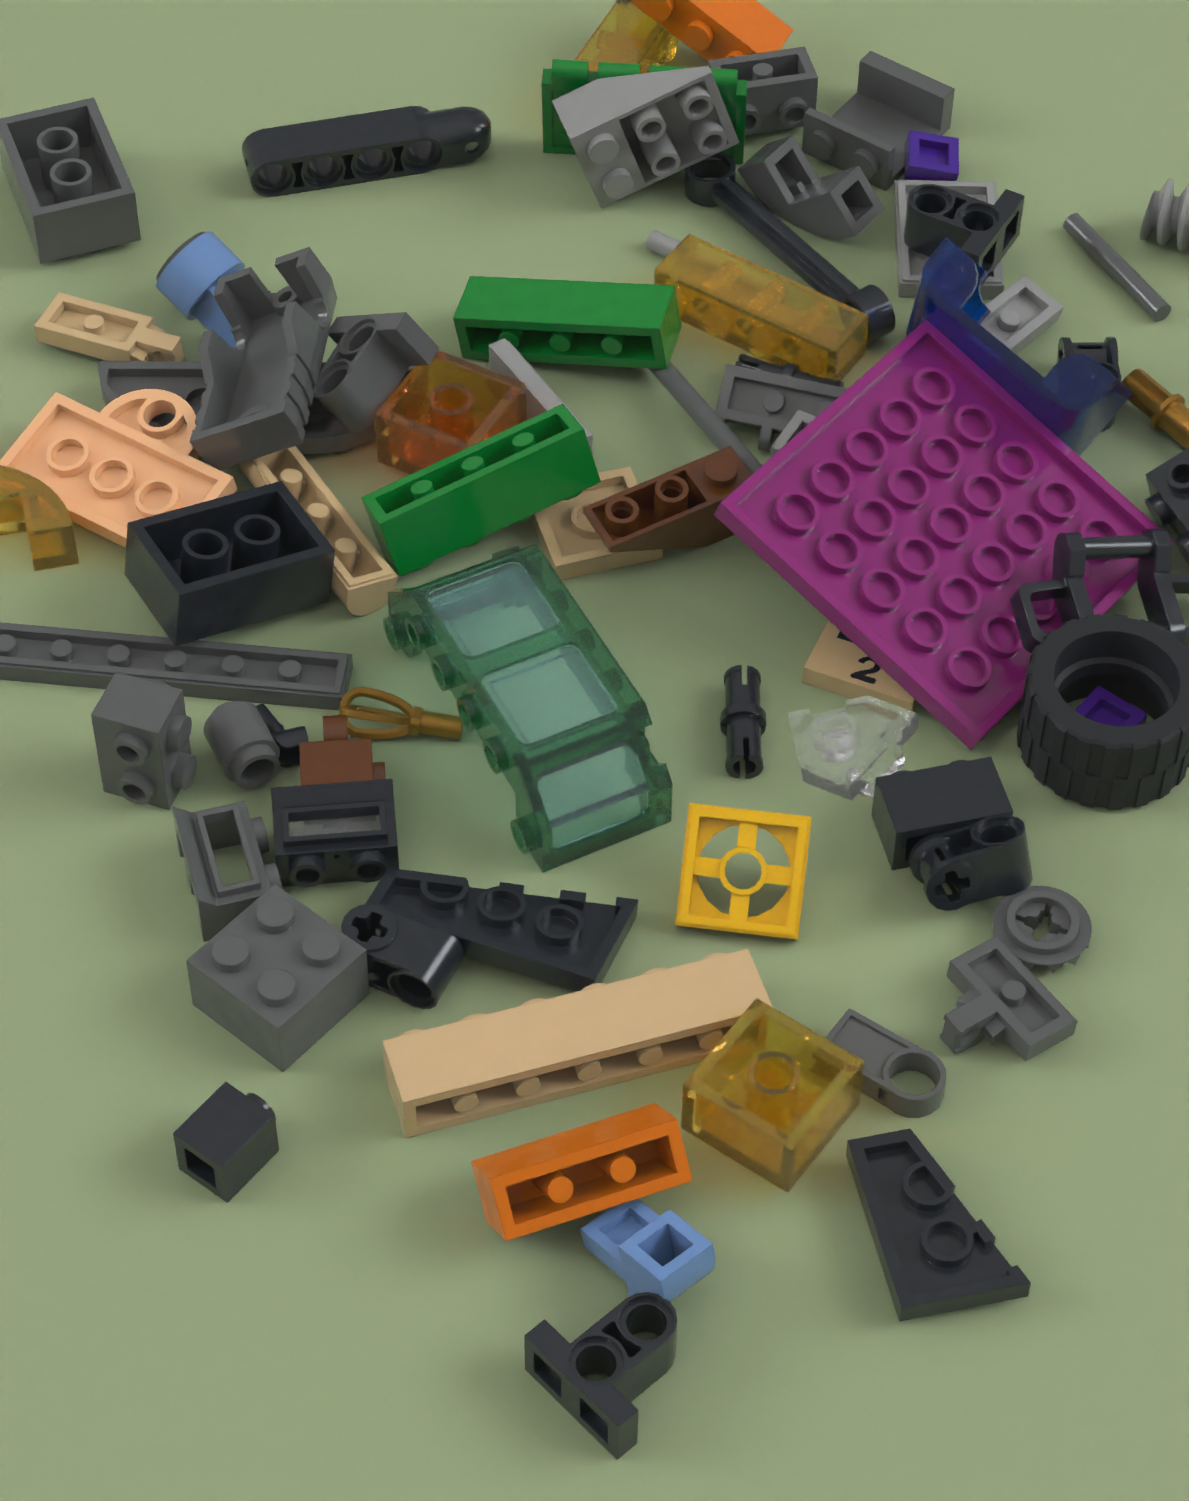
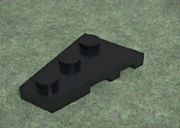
M911 1129L847 1140L846 1157L899 1322L1028 1297L1031 1286L1029 1279L1018 1265L1012 1267L994 1245L996 1237L982 1219L976 1221L955 1195L956 1186Z

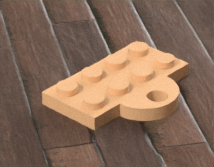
M141 389L126 393L111 401L100 413L55 392L0 460L1 487L125 548L128 522L228 496L237 491L233 476L198 460L200 455L190 443L192 430H195L196 414L192 407L182 397L161 389ZM170 413L175 415L174 419L163 427H152L149 425V422L159 414Z

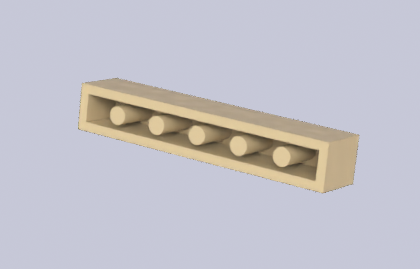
M748 948L727 954L714 953L700 961L668 969L654 968L640 976L609 984H591L581 991L549 999H532L518 1007L486 1015L472 1014L458 1022L427 1030L413 1029L406 1031L398 1037L382 1041L385 1079L404 1136L409 1138L768 1045L771 1039L773 1006Z

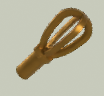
M363 686L355 687L343 696L338 714L347 716L348 735L361 739L371 738L372 740L393 739L409 733L413 736L425 734L461 740L464 717L424 711L423 707L414 706L413 708L407 701L394 694ZM357 697H367L395 706L403 713L353 705L351 702ZM349 717L399 724L401 726L379 730L357 728L351 724Z

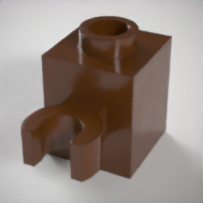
M346 715L323 716L324 741L299 742L301 785L386 779L385 762H373L371 738L348 740ZM376 816L347 818V824L376 822ZM322 820L304 821V827L323 826Z

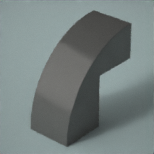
M793 135L767 143L738 169L746 184L766 206L792 225L815 235L829 238L854 237L884 210L860 166L818 178Z

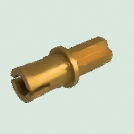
M1133 370L1121 382V394L1151 419L1150 425L1154 430H1164L1183 448H1189V408L1184 405L1185 398L1178 393L1172 395L1144 370Z

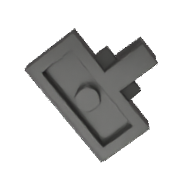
M995 936L950 960L946 976L963 995L957 999L956 1006L958 1008L944 1015L945 1023L940 1039L954 1054L978 1045L984 1037L991 1044L1000 1042L1004 1038L1027 1061L1074 1035L1078 1021L998 937Z

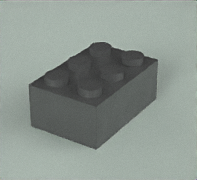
M94 97L0 119V156L2 168L40 264L141 240L135 191Z

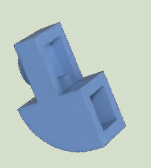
M639 1199L609 1208L580 1229L584 1247L626 1282L629 1297L636 1293L650 1292L659 1294L663 1299L666 1298L671 1303L709 1275L715 1268L713 1243L669 1209L659 1216Z

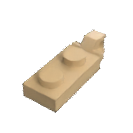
M61 292L56 295L34 324L37 342L106 361H185L182 338L165 333V330L155 326L153 317Z

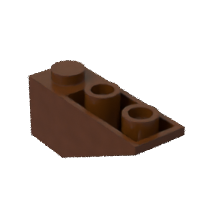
M728 446L583 507V513L610 553L707 547L735 535L714 513L719 504L752 474L732 446Z

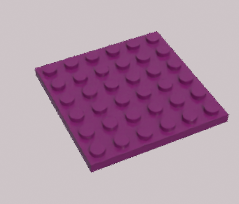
M927 319L727 496L714 513L725 526L970 750L1022 699L1027 665H1029L1031 653L1027 652L1022 645L1011 608L1010 598L1024 583L1052 580L1053 552L1057 535L1059 533L1079 532L1082 534V537L1142 535V532L1146 529H1160ZM1138 558L1085 561V575L1083 579L1094 615L1101 614L1104 616L1137 583ZM1055 599L1031 602L1038 626L1043 632L1048 633L1062 626Z

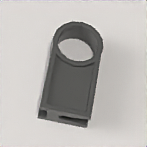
M850 1008L817 1048V1053L821 1054V1057L815 1063V1067L888 1107L895 1114L906 1118H921L932 1114L938 1109L944 1098L946 1069L936 1055L920 1048ZM904 1071H917L926 1074L932 1079L936 1087L922 1095H910L895 1087L891 1078Z

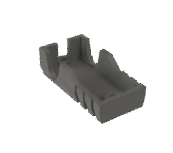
M310 247L276 258L275 267L289 284V286L282 288L277 293L268 291L251 267L218 278L213 296L232 327L231 332L235 338L236 347L231 348L213 329L203 332L198 352L206 390L202 394L200 401L201 409L197 412L195 419L196 427L195 430H192L190 438L191 445L199 455L218 470L303 443L305 435L303 426L307 425L310 414L308 406L312 405L314 397L312 387L317 385L337 301L332 277Z

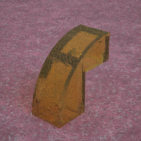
M0 465V536L21 532L28 533L34 571L79 564L73 523L60 497L49 486L30 474Z

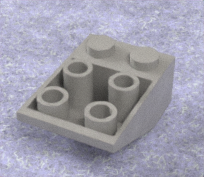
M709 66L599 78L552 100L601 208L739 143Z

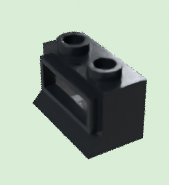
M393 779L271 788L275 861L282 887H313L319 884L353 881L369 883L380 880L387 868L399 869Z

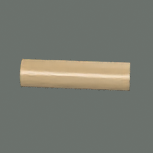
M296 446L239 464L241 471L254 488L282 481L335 549L331 588L351 614L357 616L371 614L382 608L391 599L397 585V574Z

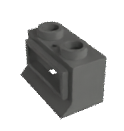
M245 801L196 812H189L172 806L180 857H184L191 895H195L203 941H209L274 884L282 889L276 863L264 865L261 853L269 852L268 837L263 818L260 816L250 819ZM241 844L251 880L222 886L213 850Z

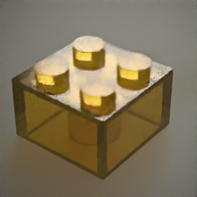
M756 998L683 1083L681 1128L788 1193L859 1106L865 1061Z

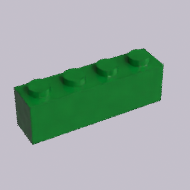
M484 276L469 277L453 317L462 358L489 360V345L505 338L527 362L668 369L682 327L675 285Z
M561 404L361 497L379 547L400 577L411 571L424 569L434 560L462 547L475 545L483 537L511 524L524 522L534 513L562 500L575 498L583 490L600 483L601 480L584 428L565 405Z

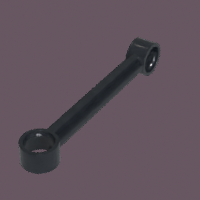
M719 152L685 168V194L687 198L700 206H720L838 310L841 325L854 343L865 346L894 330L895 314L885 293L872 284L859 289L736 182V164L729 155ZM703 178H718V179L707 180V179H703Z

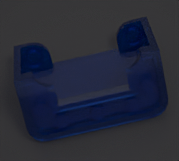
M945 237L928 258L922 269L907 324L906 337L927 319L1080 456L1133 392L1099 362L1087 355L1074 354L1064 357L1052 368L1045 378L981 326V323L991 312L984 304L980 292L981 282L988 272Z

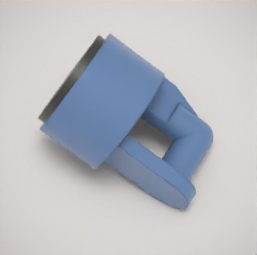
M199 232L185 241L166 260L157 274L156 288L188 320L198 319L208 330L213 329L231 348L236 347L235 338L231 332L232 327L213 295L218 278L243 270L245 264L213 232Z

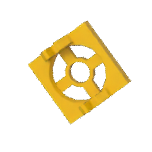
M689 803L675 925L798 940L812 817ZM730 826H739L736 848L728 851L722 859L701 857L702 849L715 834ZM758 828L767 830L780 841L789 858L790 867L766 863L763 855L756 850ZM738 853L753 855L761 865L762 873L760 880L749 889L735 888L726 878L725 868L727 862ZM699 876L720 878L723 886L731 892L729 914L720 912L707 901L698 883ZM765 883L788 886L785 894L773 908L758 916L748 917L750 895L759 891Z

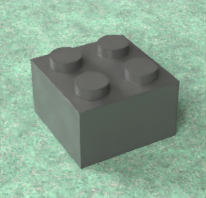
M276 884L270 887L186 960L193 1005L282 1072L288 1069L370 994L366 949Z

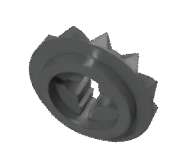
M1028 886L1016 894L1006 895L994 911L993 937H998L1019 960L1023 961L1029 970L1034 965L1047 966L1054 973L1063 963L1068 962L1076 965L1081 953L1085 948L1089 947L1092 925L1086 909L1076 898L1057 888ZM1044 916L1049 917V933L1045 935L1044 940H1034V937H1032L1033 930L1036 929L1038 923H1042Z

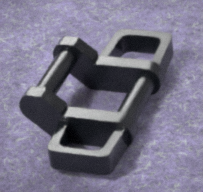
M1164 528L1146 529L1142 532V535L1082 537V534L1079 532L1059 533L1054 543L1052 580L1024 583L1010 598L1011 608L1024 649L1032 653L1035 646L1039 645L1047 634L1039 628L1031 602L1055 599L1062 623L1094 615L1083 579L1085 575V561L1138 558L1137 586L1148 621L1155 623V626L1163 630L1167 629L1176 635L1181 643L1189 646V627H1185L1175 593L1189 594V574L1169 573L1172 543L1168 531Z

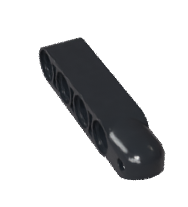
M408 106L261 129L246 137L242 143V154L253 190L265 197H277L422 174L432 171L436 167L473 162L489 148L491 143V121L484 111L475 107L462 106L429 111L421 106ZM470 142L478 143L477 147L473 150L465 149V146Z

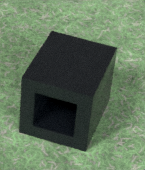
M226 1081L173 1133L179 1169L227 1203L279 1151L276 1116L269 1104L254 1093L245 1095Z

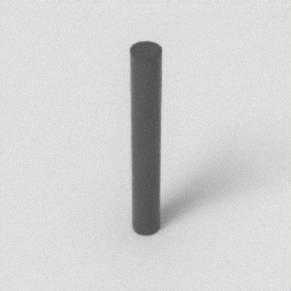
M1073 213L1066 218L1063 228L1156 322L1164 320L1170 314L1171 306L1078 213Z

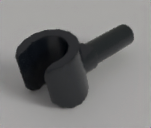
M257 705L259 713L279 747L280 766L300 763L299 742H309L305 726L285 730L284 726L279 723L266 705Z

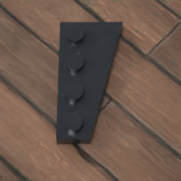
M387 868L365 903L383 906L391 912L416 922L439 927L449 932L463 946L464 957L575 992L581 991L591 984L602 983L637 918L638 899L617 897L616 905L586 902V893L561 890L559 898L524 894V885L500 882L499 886L481 889L469 887L468 880L465 877ZM376 922V929L380 930V923Z

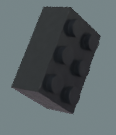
M279 481L128 522L124 575L173 644L179 646L329 602L335 549L284 483Z

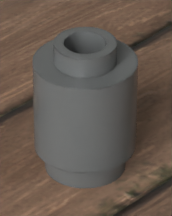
M230 701L218 706L206 720L203 732L226 777L245 789L258 788L267 784L277 775L280 769V750L257 707L247 701Z

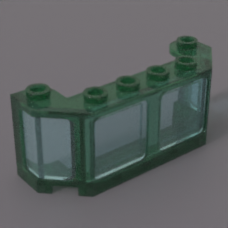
M530 545L519 549V546L509 547L493 553L490 560L413 588H398L388 592L389 617L383 619V626L391 647L395 651L402 649L409 658L420 655L425 650L431 659L432 672L438 686L442 691L450 690L457 700V710L464 727L468 732L476 730L483 741L484 754L490 768L495 774L502 772L515 791L516 819L510 822L514 841L523 854L531 853L543 873L671 822L673 783L666 763L659 764L650 751V744L645 736V727L652 725L646 703L538 545Z

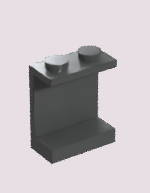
M870 51L859 63L857 93L835 114L830 117L811 107L804 113L802 151L842 171L860 166L871 185L886 191L894 184V180H898L904 174L905 142L910 130L943 135L950 129L955 88Z

